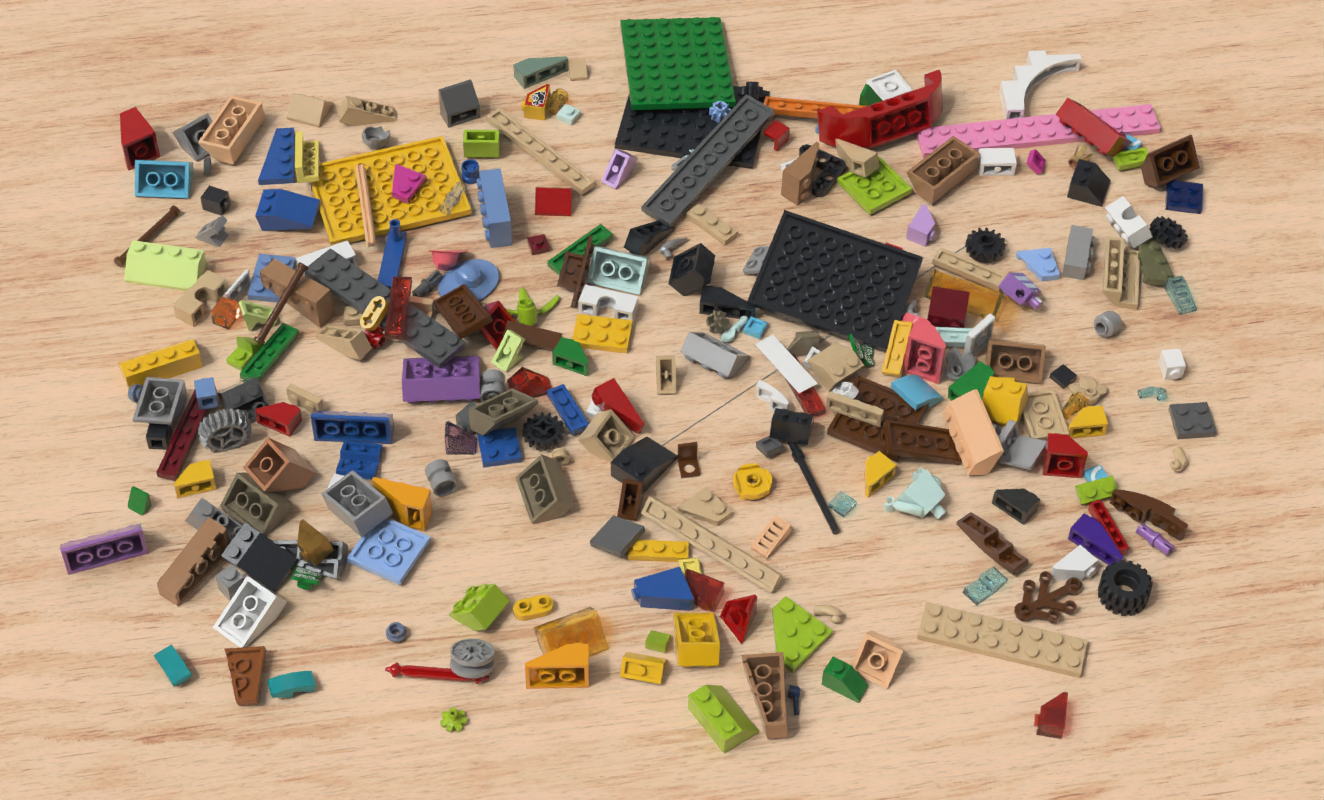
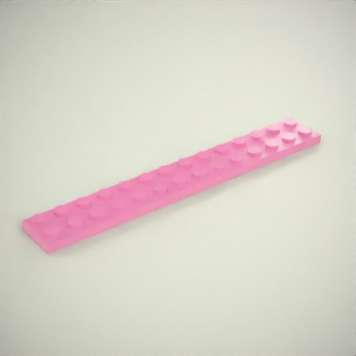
M1151 104L1090 110L1118 132L1123 131L1130 136L1157 134L1161 130ZM1055 114L936 126L915 133L923 158L952 136H955L977 152L979 148L1016 149L1082 142L1086 138L1082 134L1078 136L1072 132L1073 128L1070 125L1066 127L1060 123V118Z

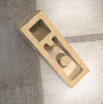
M327 324L315 335L318 340L348 358L360 360L372 349L363 330Z

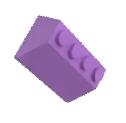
M141 523L60 544L61 554L68 575L149 554Z

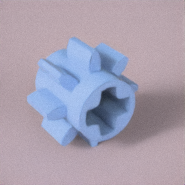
M723 101L713 103L712 107L709 108V115H712V120L720 123L731 111L729 104Z

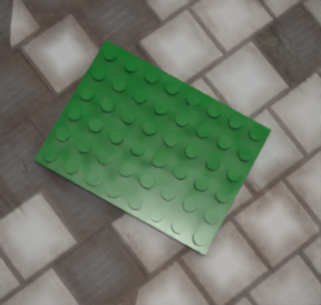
M721 17L620 20L631 110L711 108L713 103L717 101H723L729 104V107H735L736 101Z

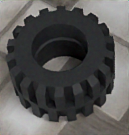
M1120 560L1119 563L1116 561L1112 562V565H1108L1103 570L1098 586V598H1101V604H1105V608L1108 611L1110 609L1113 610L1112 613L1116 615L1121 613V616H1126V614L1132 616L1135 612L1140 613L1148 603L1153 586L1151 576L1147 575L1148 571L1145 568L1142 569L1138 563L1137 565L1133 564V561L1128 563L1125 560ZM1117 585L1128 586L1133 591L1122 590Z

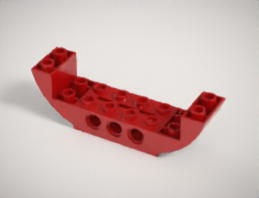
M936 70L924 74L925 87L845 114L839 112L833 105L817 110L819 141L836 146L835 140L840 139L860 147L873 148L931 128V125L936 122L943 111L941 71Z

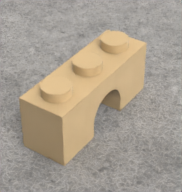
M207 270L173 305L175 317L194 327L205 315L201 301L212 300L217 303L228 290L226 279Z

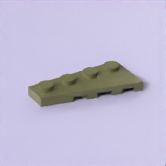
M1152 235V238L1136 247L1139 249L1138 260H1141L1142 263L1140 270L1144 274L1142 281L1144 284L1174 286L1177 281L1158 241Z

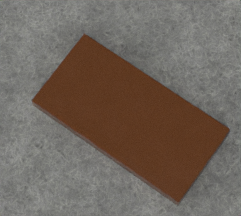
M465 284L434 300V307L460 340L493 321L491 315Z
M885 419L883 427L888 455L955 465L961 464V457L956 450L949 429Z

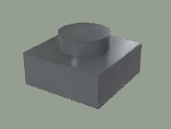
M767 436L756 441V448L768 458L783 451V444L777 439Z

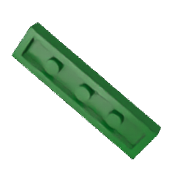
M598 225L547 261L548 267L560 275L566 251L584 256L589 236L593 237L591 243L595 244L594 247H602L613 239V233L603 225Z
M282 323L240 372V378L245 380L249 377H257L259 382L297 338L299 330Z

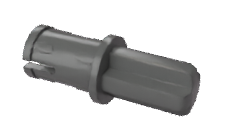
M435 270L427 279H422L420 285L412 291V296L424 297L427 292L434 289L433 286L443 277L440 271Z

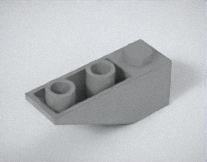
M203 498L200 499L185 520L198 530L205 520L210 517L227 528L230 542L243 526Z

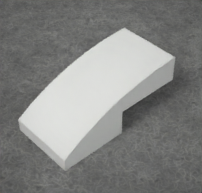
M759 380L756 385L755 397L768 402L769 410L775 411V408L788 410L789 402L774 387Z

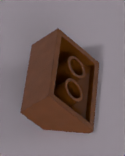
M1188 135L1147 154L1141 167L1145 185L1159 187L1200 168L1193 136Z

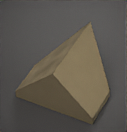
M796 332V336L787 350L792 356L807 355L812 346L819 350V332Z

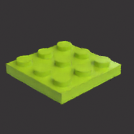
M878 157L879 168L866 178L851 171L837 178V183L869 215L912 194V188L881 157Z

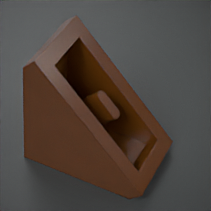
M623 478L617 517L637 521L643 500V481Z

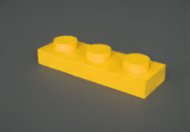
M894 320L882 368L883 375L902 376L908 336L914 326L912 322Z
M638 539L628 550V560L678 562L681 559H688L689 542Z

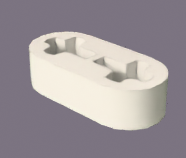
M840 382L833 388L832 392L854 399L859 390L850 382Z

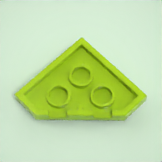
M787 596L772 608L776 652H783L785 668L793 674L832 636L833 630Z

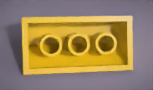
M191 338L118 362L128 390L130 386L135 384H142L144 386L146 377L169 379L203 367L199 350L194 339Z

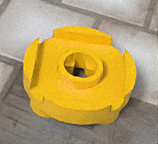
M749 463L740 466L738 471L734 473L733 488L742 500H755L769 495L772 487V476L766 468L764 470L760 468L759 464ZM749 479H753L756 483H749Z

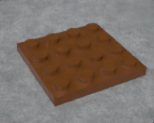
M858 376L853 384L859 390L854 400L883 409L884 414L881 426L878 427L837 413L827 429V434L874 453L880 451L887 458L898 462L901 456L888 455L886 451L883 427L885 419L919 424L928 408V404L915 410L893 389Z

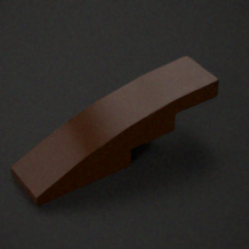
M970 512L956 522L958 527L985 554L1011 574L1015 575L1028 566V559L1014 551L1013 544L1001 537L996 527L974 513Z

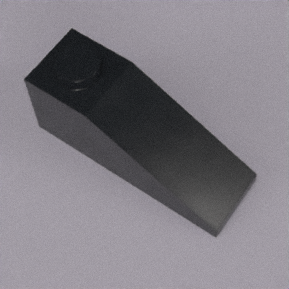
M659 220L631 228L624 248L632 254H647L669 236L675 228L669 227Z
M707 285L702 287L699 314L709 315L715 310L725 312V317L740 319L742 316H746L748 319L751 316L755 318V305L748 304L746 300L722 287Z

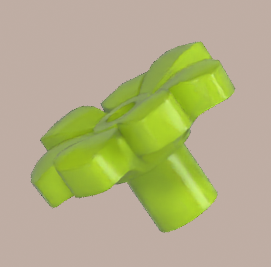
M452 707L449 709V713L443 711L441 714L443 719L440 720V725L443 728L446 727L448 732H452L454 728L456 732L462 731V725L467 724V718L463 710L457 712L456 708Z

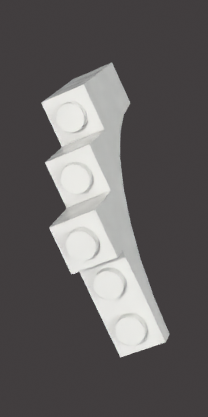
M1045 50L1028 51L1026 65L1015 66L1013 80L1001 81L999 96L1004 119L1022 118L1025 111L1024 101L1028 93L1043 80L1065 72L1079 71L1080 54L1046 55Z

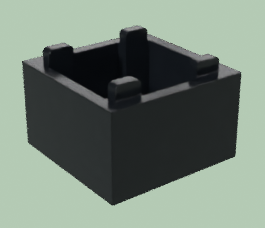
M699 243L674 256L668 284L682 296H685L711 283L716 255L702 243Z

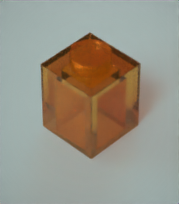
M221 297L210 312L212 323L229 330L240 316L238 302Z

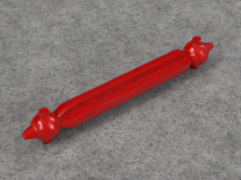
M397 662L385 668V671L389 672L394 678L402 674L405 677L456 681L474 680L476 684L489 679L488 675L480 678L461 677L450 668L412 665L401 667Z

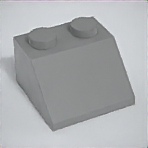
M208 113L173 131L181 148L195 161L209 154L198 144V141L212 123Z

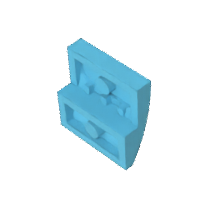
M909 375L891 382L890 388L915 410L926 404L930 408L943 401V397L919 375Z

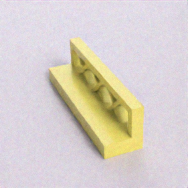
M303 131L295 132V171L297 182L319 181V140L304 142Z

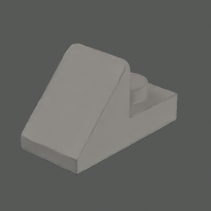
M222 215L205 224L195 238L220 247L228 237V234L224 231V225L228 220Z

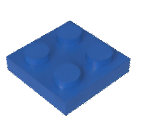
M516 427L493 430L487 435L477 433L483 468L522 462Z

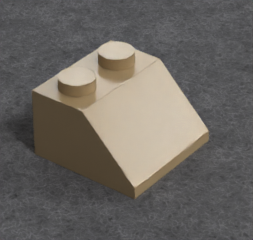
M837 342L807 360L828 392L840 382H845L856 375L864 366L852 349Z
M610 409L597 413L578 441L590 454L611 463L623 449L630 445L635 436Z

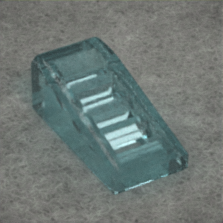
M1178 276L1167 279L1164 289L1179 315L1197 311L1184 277Z

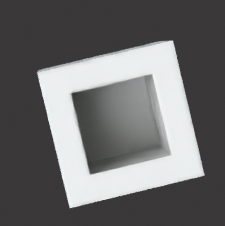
M1161 350L1158 363L1164 380L1182 378L1186 365L1181 350Z

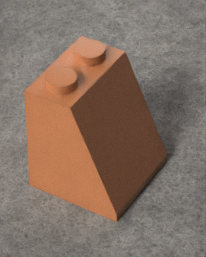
M267 438L243 467L266 493L305 488L316 475L312 467L295 449L271 438Z

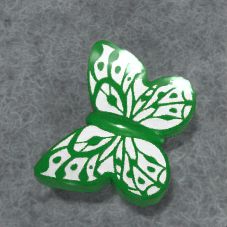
M852 333L849 334L852 350L861 361H864L866 366H873L875 364L871 357L873 355V348L866 344L861 346Z
M298 566L295 568L291 580L297 581V587L310 590L313 589V585L320 584L318 579H321L324 575Z

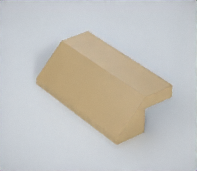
M1106 236L1103 294L1117 307L1137 310L1140 271L1139 250L1125 249V238Z

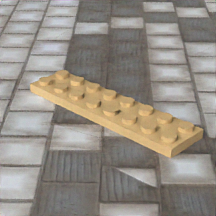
M930 602L925 604L917 637L918 640L1077 678L1081 676L1088 641Z

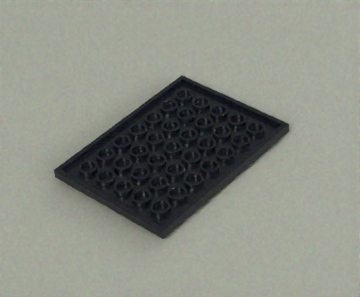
M733 86L736 106L745 95L741 94L742 87ZM763 90V95H759L757 101L764 103L765 96L770 97V91ZM628 95L615 141V149L682 158L685 155H690L692 152L689 150L696 149L719 123L712 120V115H709V108L631 110L630 96ZM762 129L728 166L753 169Z
M784 210L747 303L755 305L758 309L850 340L849 334L852 333L859 344H866L871 348L886 353L894 320H901L924 257Z

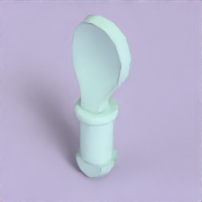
M742 316L737 323L732 325V328L721 335V340L724 342L732 341L735 338V333L739 332L747 324L748 317Z

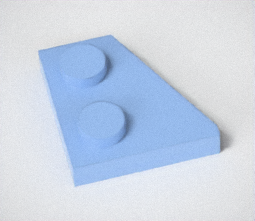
M1051 248L1017 251L1016 258L1018 260L1022 259L1027 264L1026 268L1033 272L1040 281L1059 279L1060 273Z

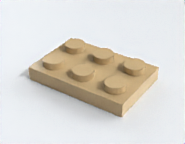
M1054 389L1028 392L1029 398L1022 413L1028 436L1046 441L1048 433L1069 435Z

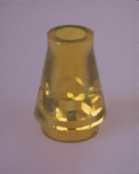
M558 88L556 91H553L548 109L551 114L557 115L568 101V93L565 90Z
M1080 392L1071 394L1061 410L1063 417L1069 419L1081 411L1088 403L1087 398Z

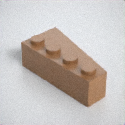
M274 258L260 271L261 283L280 298L296 270ZM302 275L286 303L321 328L335 315L331 291L311 278Z
M210 517L205 520L167 571L158 580L157 587L162 597L179 606L224 560L221 555L230 544L227 528Z
M783 652L741 655L743 668L767 739L788 738L786 676Z

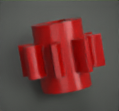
M379 326L374 331H367L366 329L364 331L366 338L374 349L382 347L386 340V336L383 334L384 329Z

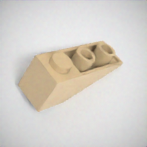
M345 96L338 108L339 121L354 126L396 120L394 107L356 97Z
M840 139L835 140L837 155L845 161L846 166L852 173L866 178L879 168L878 152Z

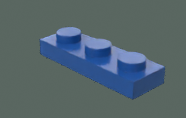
M562 384L547 390V397L570 434L573 436L583 432L589 423L565 385Z

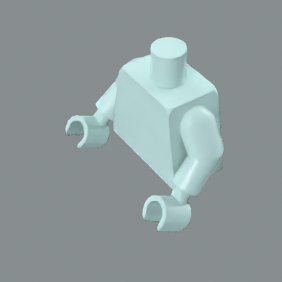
M922 467L918 468V473L913 472L914 481L896 498V502L892 496L887 497V503H883L884 510L887 512L897 510L921 518L930 511L939 519L946 512L938 503L945 496L940 479Z

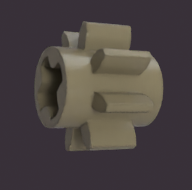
M714 310L713 313L708 315L706 326L710 327V332L722 334L728 328L729 319L725 317V312Z

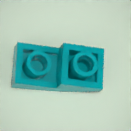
M172 644L154 654L156 661L173 687L192 677L189 669Z
M312 671L282 674L268 679L267 682L272 698H292L294 692H314L316 688Z

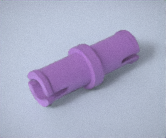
M1145 523L1141 524L1142 528L1138 526L1136 534L1147 540L1151 547H1156L1166 556H1169L1170 553L1172 554L1175 546L1165 540L1161 533L1153 531Z

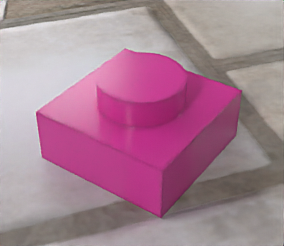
M1034 149L1029 152L1027 165L1036 174H1040L1043 172L1046 160Z

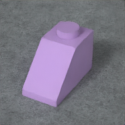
M615 149L601 182L618 189L632 173L638 157L623 150Z
M923 204L909 224L906 236L907 240L925 247L929 241L934 240L936 231H934L935 222L927 205Z

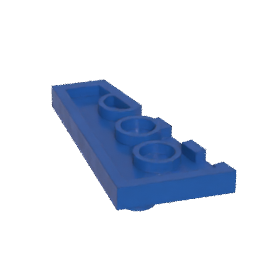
M294 127L276 128L258 179L259 185L295 183Z

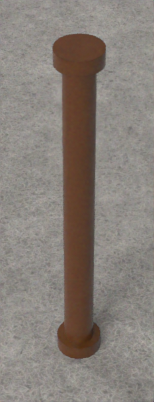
M172 205L170 211L137 241L147 242L174 216L180 214L178 207ZM129 248L121 256H117L114 259L117 266L122 267L125 265L124 262L126 261Z
M298 263V269L258 337L255 336L254 341L264 345L266 336L300 278L309 269L305 264Z

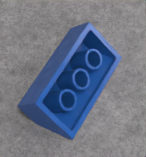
M328 410L314 411L311 414L314 441L344 442L345 440L392 444L394 431L393 414Z

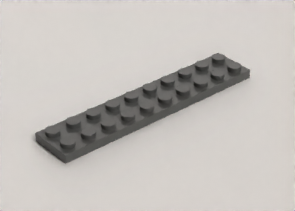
M746 94L641 206V211L657 221L659 220L661 223L672 227L774 116L775 110Z
M331 248L308 266L309 269L305 271V275L329 288L331 293L361 314L364 313L373 298L377 296L383 297L388 301L389 309L379 326L438 368L444 366L466 347V341L460 340L456 334ZM377 304V307L379 308L383 306L382 304Z

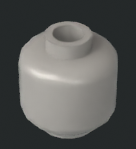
M1106 311L1098 315L1094 320L1095 331L1102 337H1110L1119 332L1122 327L1121 318L1114 311Z

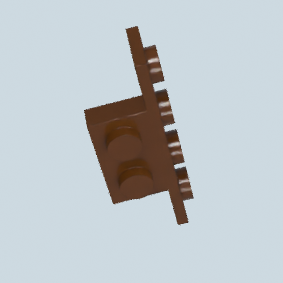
M592 236L588 238L584 256L568 251L565 253L557 287L574 291L571 308H574L575 303L579 301L582 293L579 291L580 286L584 287L586 276L583 273L584 270H588L590 259H587L588 254H592L595 245L591 243Z

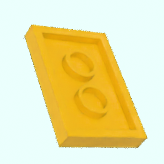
M577 314L572 339L579 342L581 348L627 353L633 320Z

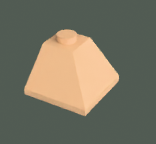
M871 630L865 633L852 667L860 676L888 688L904 650L891 639Z

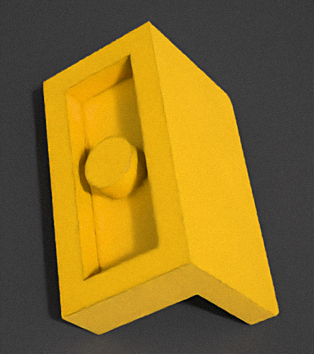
M625 652L622 657L620 677L661 684L666 658Z

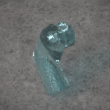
M1150 386L1139 389L1138 396L1142 399L1156 395L1157 400L1160 401L1167 399V391L1164 388Z

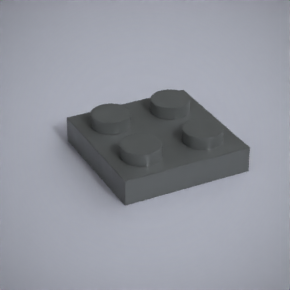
M1207 402L1169 405L1168 410L1177 439L1215 437L1216 429Z

